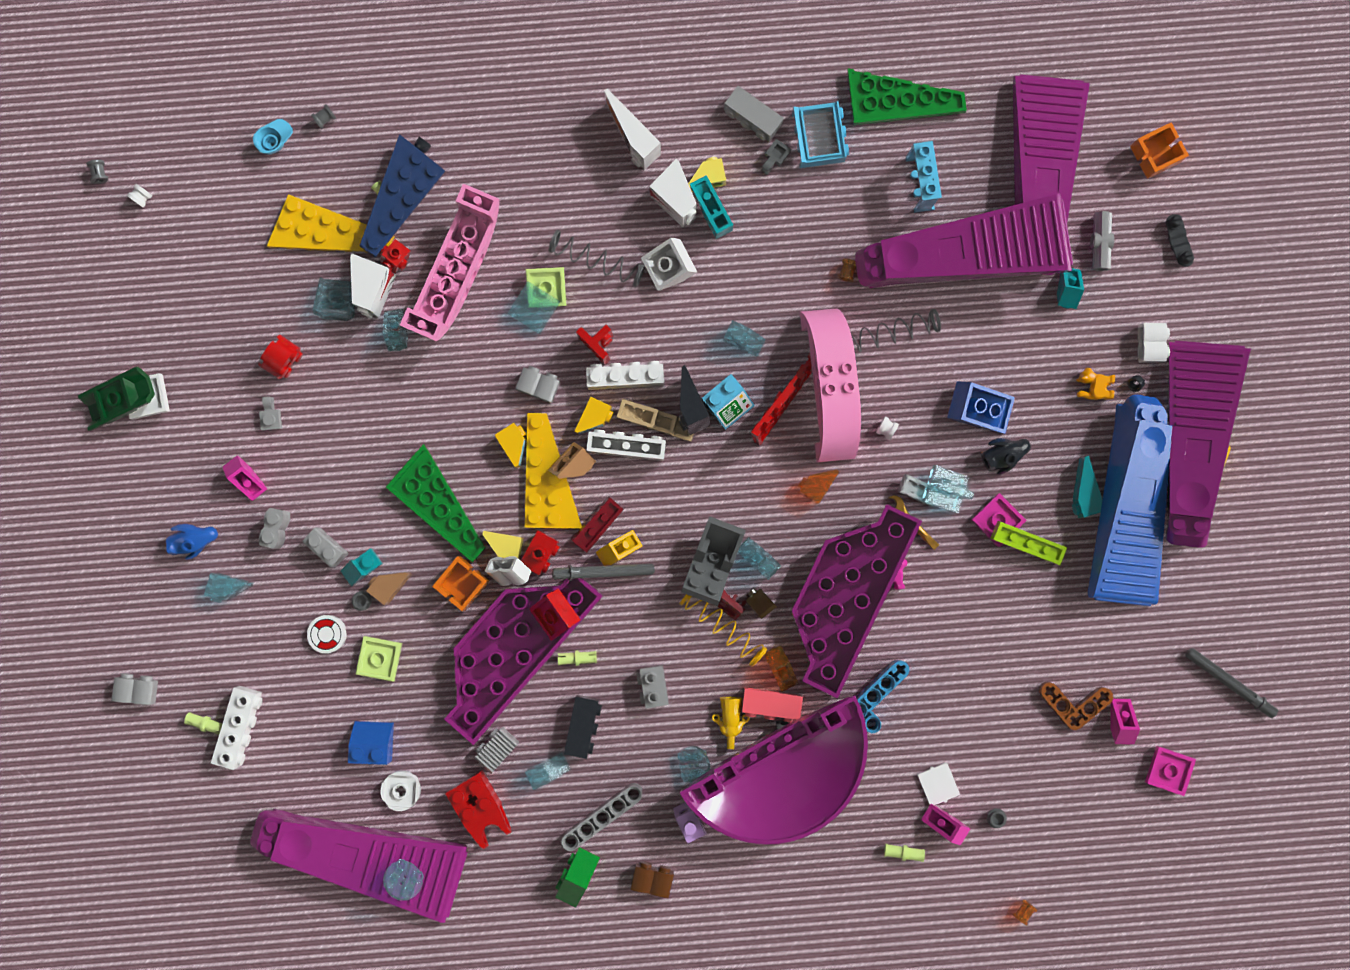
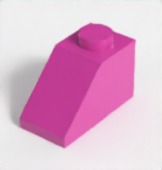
M238 455L222 467L226 478L252 501L267 490V487L253 469Z
M1113 699L1110 703V729L1115 744H1135L1140 732L1131 699Z
M930 804L921 819L951 843L958 845L962 844L970 831L968 826L933 804Z

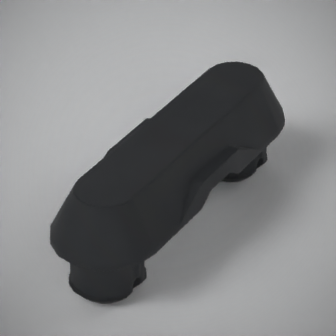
M1172 214L1166 219L1168 239L1178 264L1188 267L1192 265L1194 255L1187 239L1182 216Z

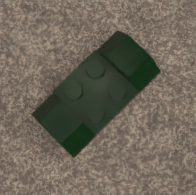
M136 366L79 394L78 399L88 406L92 421L87 429L92 431L137 411L138 408L150 403L155 393L150 377L141 368Z

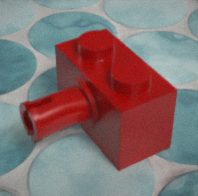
M537 530L521 562L537 575L546 574L551 565L549 563L551 556L555 557L560 549V546H558L559 541Z

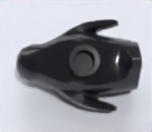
M997 438L988 443L989 446L993 447L980 453L987 470L1000 469L997 474L1001 475L1016 466L1017 462L1031 450V444L1027 439L1012 441Z

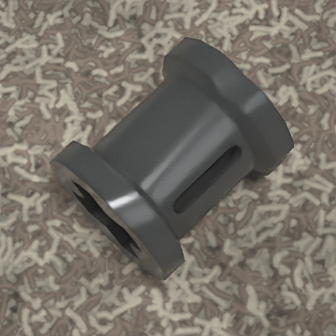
M327 104L318 113L311 114L321 129L324 128L323 125L336 119Z
M96 159L86 163L87 167L90 168L91 183L102 184L108 181V176L105 175L104 171L105 162L103 160Z

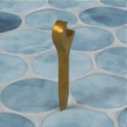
M894 495L888 497V499L891 498L895 501L896 509L909 514L901 497ZM920 526L917 533L935 550L939 544Z

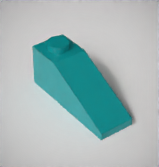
M707 175L690 183L694 196L715 239L733 231L734 225Z
M1089 456L1079 458L1072 499V510L1078 518L1088 517L1101 512L1102 497Z

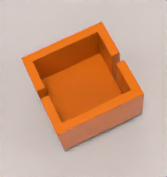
M1172 122L1138 138L1130 145L1137 161L1142 160L1139 165L1147 179L1181 163L1189 156L1182 141H1179L1170 148L1169 145L1179 138Z
M457 556L432 587L445 598L453 595L454 597H451L449 601L461 611H466L490 580L478 570L472 571L474 567L461 556Z

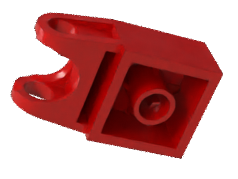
M483 770L445 793L462 824L481 848L486 849L488 847L485 834L486 826L496 825L506 835L512 832L502 802ZM471 795L477 797L475 802L471 801Z

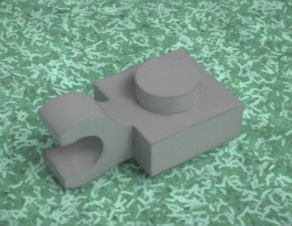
M262 397L265 411H259L261 430L282 429L281 411L275 410L274 397Z

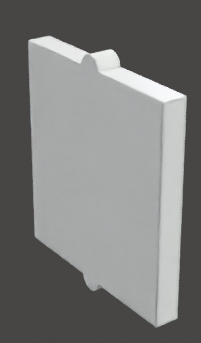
M947 762L936 767L931 766L929 770L917 774L929 805H936L941 802L946 803L948 799L960 795Z

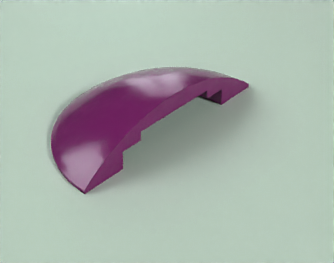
M850 696L818 709L764 736L713 767L679 793L691 810L706 824L718 832L740 841L755 844H781L792 842L817 832L828 825L845 809L859 787L867 761L868 738L865 719L856 696Z

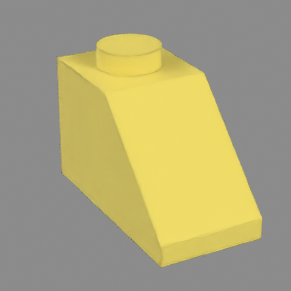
M711 157L702 162L688 183L689 187L690 183L707 175L713 188L725 186L726 177L722 158Z
M483 531V536L498 557L504 559L509 556H515L520 560L524 538Z

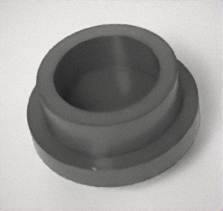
M364 591L355 593L352 598L353 607L360 611L368 609L372 603L371 596Z
M994 808L988 812L987 822L991 827L1001 828L1006 824L1007 816L1004 811Z

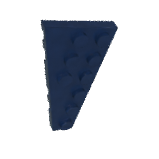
M400 134L360 243V247L374 258L379 255L384 246L387 245L445 173L443 168Z

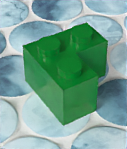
M580 847L576 854L572 853L567 862L570 867L569 869H564L555 887L558 890L555 898L576 908L588 887L600 857Z

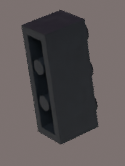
M576 695L564 755L587 759L588 754L592 755L594 743L591 742L592 735H596L598 728L595 720L596 716H600L602 705L599 704L600 699Z

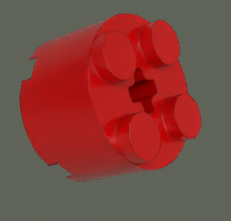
M278 335L277 338L279 340L276 343L272 341L267 346L260 358L263 360V363H258V366L277 379L288 378L293 370L290 367L294 362L298 363L303 353L300 352V347L284 336Z

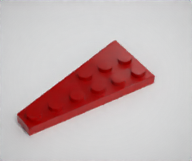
M810 353L806 363L799 367L795 377L789 381L784 391L778 392L774 398L775 402L773 405L766 409L762 419L752 429V438L757 445L761 446L811 375Z

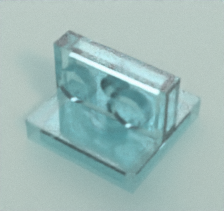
M933 465L922 502L953 513H959L962 500H972L975 492L968 490V476Z

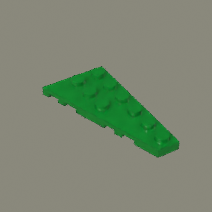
M847 69L853 126L963 114L967 111L965 92L946 88L939 89L930 87L927 84L920 85L912 83L913 81L889 76L881 77L872 75L870 72L864 71L862 73L854 71V69Z
M423 444L386 488L465 557L474 562L486 547L426 445Z

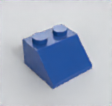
M355 721L349 741L348 763L387 765L392 762L394 722Z

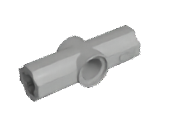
M1109 211L1095 212L1093 233L1090 239V248L1093 250L1092 270L1109 271L1111 269V250L1114 246L1112 213Z

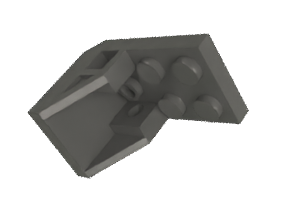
M709 516L681 592L718 606L746 530Z

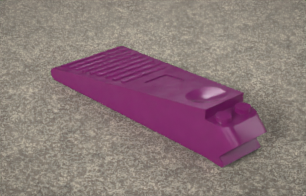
M1023 74L1013 76L1015 205L1060 194L1061 199L1064 201L1066 221L1068 223L1090 83L1082 80Z
M1060 194L884 239L879 243H874L858 250L855 254L858 280L861 285L870 289L900 284L1066 273L1072 271L1071 266L1073 265L1064 201L1061 199Z
M1175 341L1169 342L1168 425H1172L1168 474L1166 540L1173 545L1203 548L1208 543L1211 520L1251 348H1245V346Z
M275 808L273 811H262L258 815L250 839L251 846L260 854L270 857L271 861L441 923H445L446 918H449L468 853L466 852L467 845L303 816Z

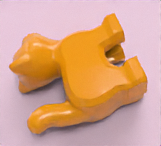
M1085 368L1080 373L1079 378L1076 379L1077 382L1090 383L1089 392L1079 391L1077 392V397H1084L1090 400L1114 399V390H1107L1106 386L1115 383V375L1095 374L1091 368Z

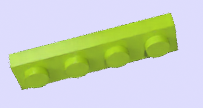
M997 521L990 538L1058 565L1061 564L1067 550L1065 546Z

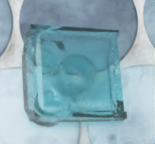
M320 278L313 306L314 315L328 320H351L355 316V305L352 304L351 281Z

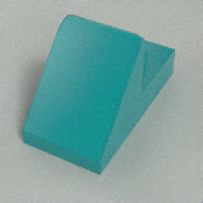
M370 548L355 560H350L340 572L352 587L383 563L374 550Z

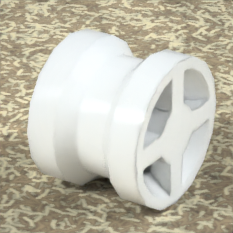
M137 184L134 185V190L127 194L129 198L142 207L146 205V200L152 197L150 193Z
M885 416L876 433L882 434L887 440H890L899 424L896 422L892 423Z

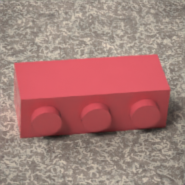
M744 687L741 711L748 717H756L758 714L764 715V718L769 720H776V717L784 718L783 721L793 722L801 717L803 696Z

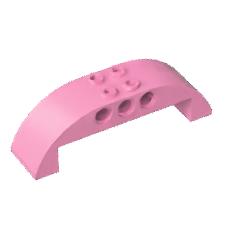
M466 184L462 185L456 199V203L459 206L456 216L413 310L407 307L400 323L401 327L434 341H438L448 331L460 312L486 255L497 221L500 201L498 198Z
M839 309L801 311L802 331H808L820 442L815 443L816 461L819 463L855 459L860 442L861 405L855 352L848 323Z

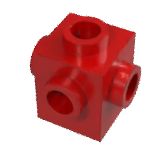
M395 239L389 246L386 245L381 250L380 263L396 274L399 269L402 271L407 266L411 250Z

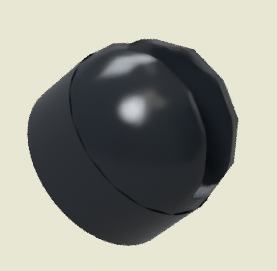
M418 137L414 144L423 153H426L431 148V145L421 137Z
M1135 375L1128 380V388L1133 392H1138L1144 387L1145 380L1140 375Z

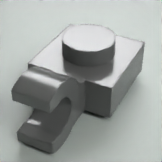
M776 139L765 153V157L768 160L762 166L761 171L768 175L775 164L780 167L792 149Z

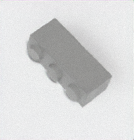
M740 86L735 88L724 103L725 113L730 118L739 120L744 128L756 132V136L763 141L767 140L770 142L783 124L784 118Z

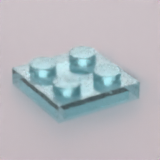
M527 281L507 314L538 334H541L560 301Z

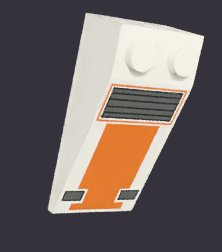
M606 89L604 91L606 105L632 156L631 160L637 167L641 166L645 170L661 155V143Z

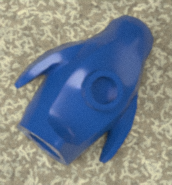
M178 524L170 528L172 531L178 532L166 538V550L171 555L189 554L185 559H192L200 554L206 545L218 538V532L216 528L211 526L202 528L191 524Z

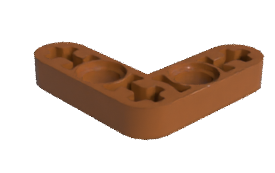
M1044 682L1039 686L1041 697L1065 726L1072 730L1082 728L1113 700L1111 690L1098 687L1074 707L1054 683ZM1046 687H1049V688L1052 687V689H1051L1052 694H1053L1054 696H1058V697L1053 698L1051 695L1045 694V692H1046V689H1045V688H1046ZM1100 692L1107 693L1105 695L1106 700L1100 699L1097 703L1092 700H1098L1101 697ZM1060 700L1066 703V708L1063 711H1058L1056 708ZM1087 703L1093 705V711L1090 714L1084 712V706ZM1080 714H1082L1083 716H1085L1084 719H1083V717H1079V718H1077V717H1078ZM1071 717L1077 718L1076 725L1070 724L1072 722Z

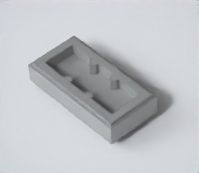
M904 474L897 492L933 507L939 488Z

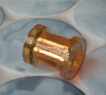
M843 258V266L837 278L845 282H853L856 261Z
M1023 899L1020 908L1016 913L1013 912L1012 915L1028 926V920L1038 909Z

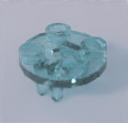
M692 745L678 753L681 778L684 782L692 783L711 770L706 750Z
M400 859L386 869L383 877L384 887L393 898L409 900L420 892L424 875L413 863Z

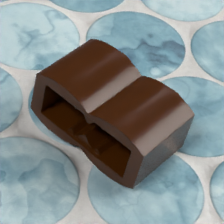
M640 861V863L635 864L630 890L669 898L674 871H671V868L668 866L660 865L657 868L652 867V864L649 862Z

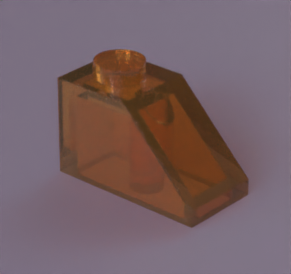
M836 469L809 475L807 479L803 477L798 484L800 488L798 493L815 504H819L840 471Z
M781 645L765 652V659L781 692L799 684Z

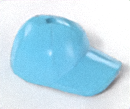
M277 119L258 129L253 136V143L259 152L266 155L274 154L283 148L284 143L292 135L293 129L285 120Z

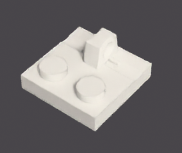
M163 374L149 375L155 396L150 403L129 414V419L134 420L170 411Z

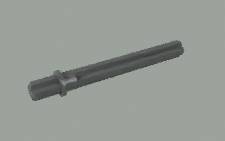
M652 563L572 567L568 565V567L554 568L552 570V578L554 580L568 579L572 581L579 578L652 575L655 573V568Z
M1194 648L1187 650L1185 656L1252 704L1256 711L1260 710L1269 718L1276 717L1278 709L1267 702L1265 697H1260Z

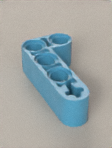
M898 659L892 661L856 696L858 703L862 706L867 732L876 733L880 730L881 721L872 710L907 677L910 669L906 662ZM897 665L902 666L901 669H902L903 671H902L901 673H900V672H896V671H897V668H896ZM890 672V673L894 674L893 676H895L896 679H894V678H893L891 675H889L888 673ZM888 677L890 684L887 687H882L881 680ZM870 691H875L876 698L869 701L867 694ZM869 719H875L876 721L873 728L867 727Z

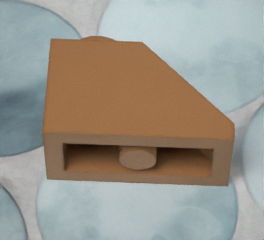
M573 442L548 471L559 479L584 476L591 470L596 460L583 447Z
M410 572L379 575L378 577L374 576L368 583L369 588L366 591L383 605H389L412 574Z

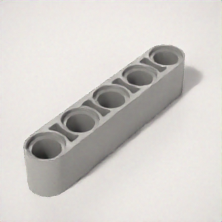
M637 783L627 785L567 830L561 841L563 848L567 851L577 849L637 804L642 798L641 786ZM636 789L639 795L635 798L630 797L628 791ZM619 800L623 803V807L615 809L613 802ZM603 812L608 818L605 821H600L597 814ZM582 825H590L592 831L589 833L584 832ZM573 836L576 839V843L568 844L566 838Z

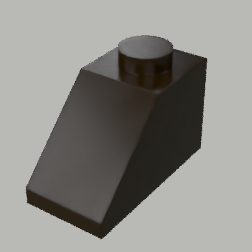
M754 587L746 594L748 598L745 601L760 619H763L777 607L761 588L756 590Z

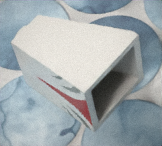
M675 159L650 185V197L677 223L684 227L686 224L690 225L696 218V201L681 165Z
M351 254L352 304L357 307V311L361 312L362 315L369 318L373 316L379 318L396 276L388 267Z

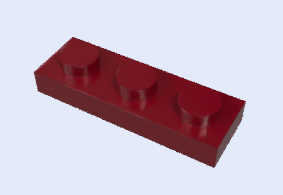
M608 496L571 540L587 553L624 509Z

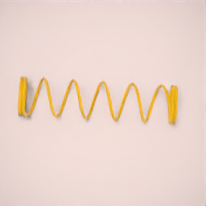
M686 594L684 598L679 602V604H681L682 606L687 601L685 605V610H688L696 604H698L699 602H701L702 600L697 601L696 603L687 608V605L692 596ZM706 602L705 607L699 617V622L704 621L712 614L721 610L720 616L713 628L712 634L719 632L727 625L735 622L734 628L726 642V646L731 645L732 643H734L746 634L749 635L748 640L740 654V658H743L754 649L762 646V649L754 656V658L749 663V666L753 667L765 654L767 648L764 647V645H758L742 656L749 642L750 633H744L728 644L736 628V621H731L723 627H721L720 629H718L717 631H715V628L722 616L723 609H717L705 618H703L702 620H700L708 605V602Z

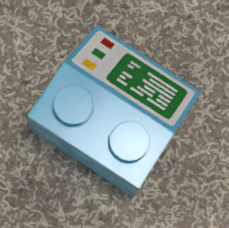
M732 374L701 398L703 404L725 430L755 406L744 388Z

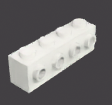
M649 361L648 365H640V362H630L629 366H621V363L609 364L610 367H602V364H592L590 368H586L588 390L664 386L663 364H659V361Z
M594 429V432H589L587 452L664 461L666 440H662L660 436H651V439L643 438L641 434L624 436L623 432L605 434L604 430Z
M242 686L233 688L211 764L231 770L242 766L245 760V747L249 745L251 740L249 734L257 720L255 714L262 704V698H260L262 692Z

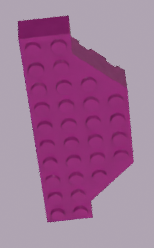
M886 504L878 522L825 540L792 609L810 661V665L802 680L803 682L838 699L919 530L922 520Z
M584 578L573 579L572 581L566 579L561 585L505 589L454 647L457 705L444 720L474 745L604 595ZM559 588L581 620L551 641L529 609L547 594Z

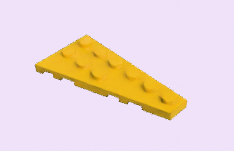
M288 194L267 247L368 253L360 247L367 224ZM395 236L391 238V240L387 243V246H389L393 242Z
M527 413L525 528L581 529L582 525L567 478L559 479L548 471L560 458V454L547 413Z

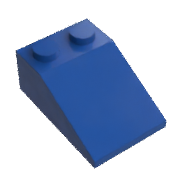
M957 381L947 418L1005 434L1015 397L972 382Z

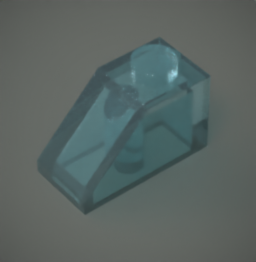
M403 309L384 311L382 333L388 352L407 349V329L400 326L404 316Z
M732 320L723 341L758 357L766 339L752 329Z
M750 537L740 545L738 553L767 580L781 567L768 552Z
M210 573L204 595L210 597L211 601L221 603L222 600H230L253 586L254 582L220 573Z
M563 752L528 768L525 774L533 790L552 782L571 769Z

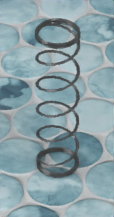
M556 230L553 234L549 244V253L554 252L556 256L560 255L571 242L570 259L572 262H576L580 259V257L588 248L587 267L589 269L595 267L605 253L603 262L604 275L607 276L611 274L621 261L620 280L621 282H625L630 278V276L633 274V272L638 266V271L634 278L633 287L636 288L642 278L645 265H640V263H638L633 269V271L630 273V275L623 281L621 278L624 259L623 256L620 257L614 268L608 274H606L605 261L607 249L603 251L602 255L597 260V262L592 267H589L588 258L590 243L587 244L581 255L576 260H572V246L574 236L570 238L569 242L564 247V249L559 254H557L555 252V249L558 245L561 236V231Z
M933 308L928 315V326L923 317L915 313L911 319V331L903 319L897 318L894 323V337L888 326L882 322L877 327V342L866 327H863L860 331L859 346L852 334L851 336L861 353V334L863 329L870 333L876 347L879 348L878 330L881 324L888 329L893 342L896 344L895 328L897 320H901L905 324L912 339L913 318L915 315H918L923 320L929 334H931L930 318L932 326L937 333L941 331V321L937 310Z

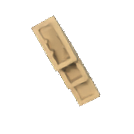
M622 399L617 418L692 442L694 434L689 436L687 431L683 432L678 416Z

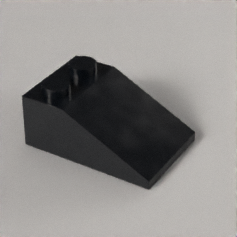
M684 365L681 369V415L678 417L683 432L687 431L690 436L710 427V416Z

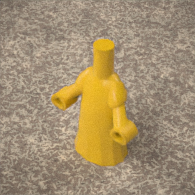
M720 697L722 721L719 714L712 715V720L718 724L722 734L727 737V749H735V737L741 733L743 725L750 720V717L743 714L742 720L739 722L742 697Z

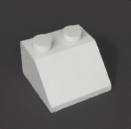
M669 238L641 257L658 291L681 283L697 273L680 239Z

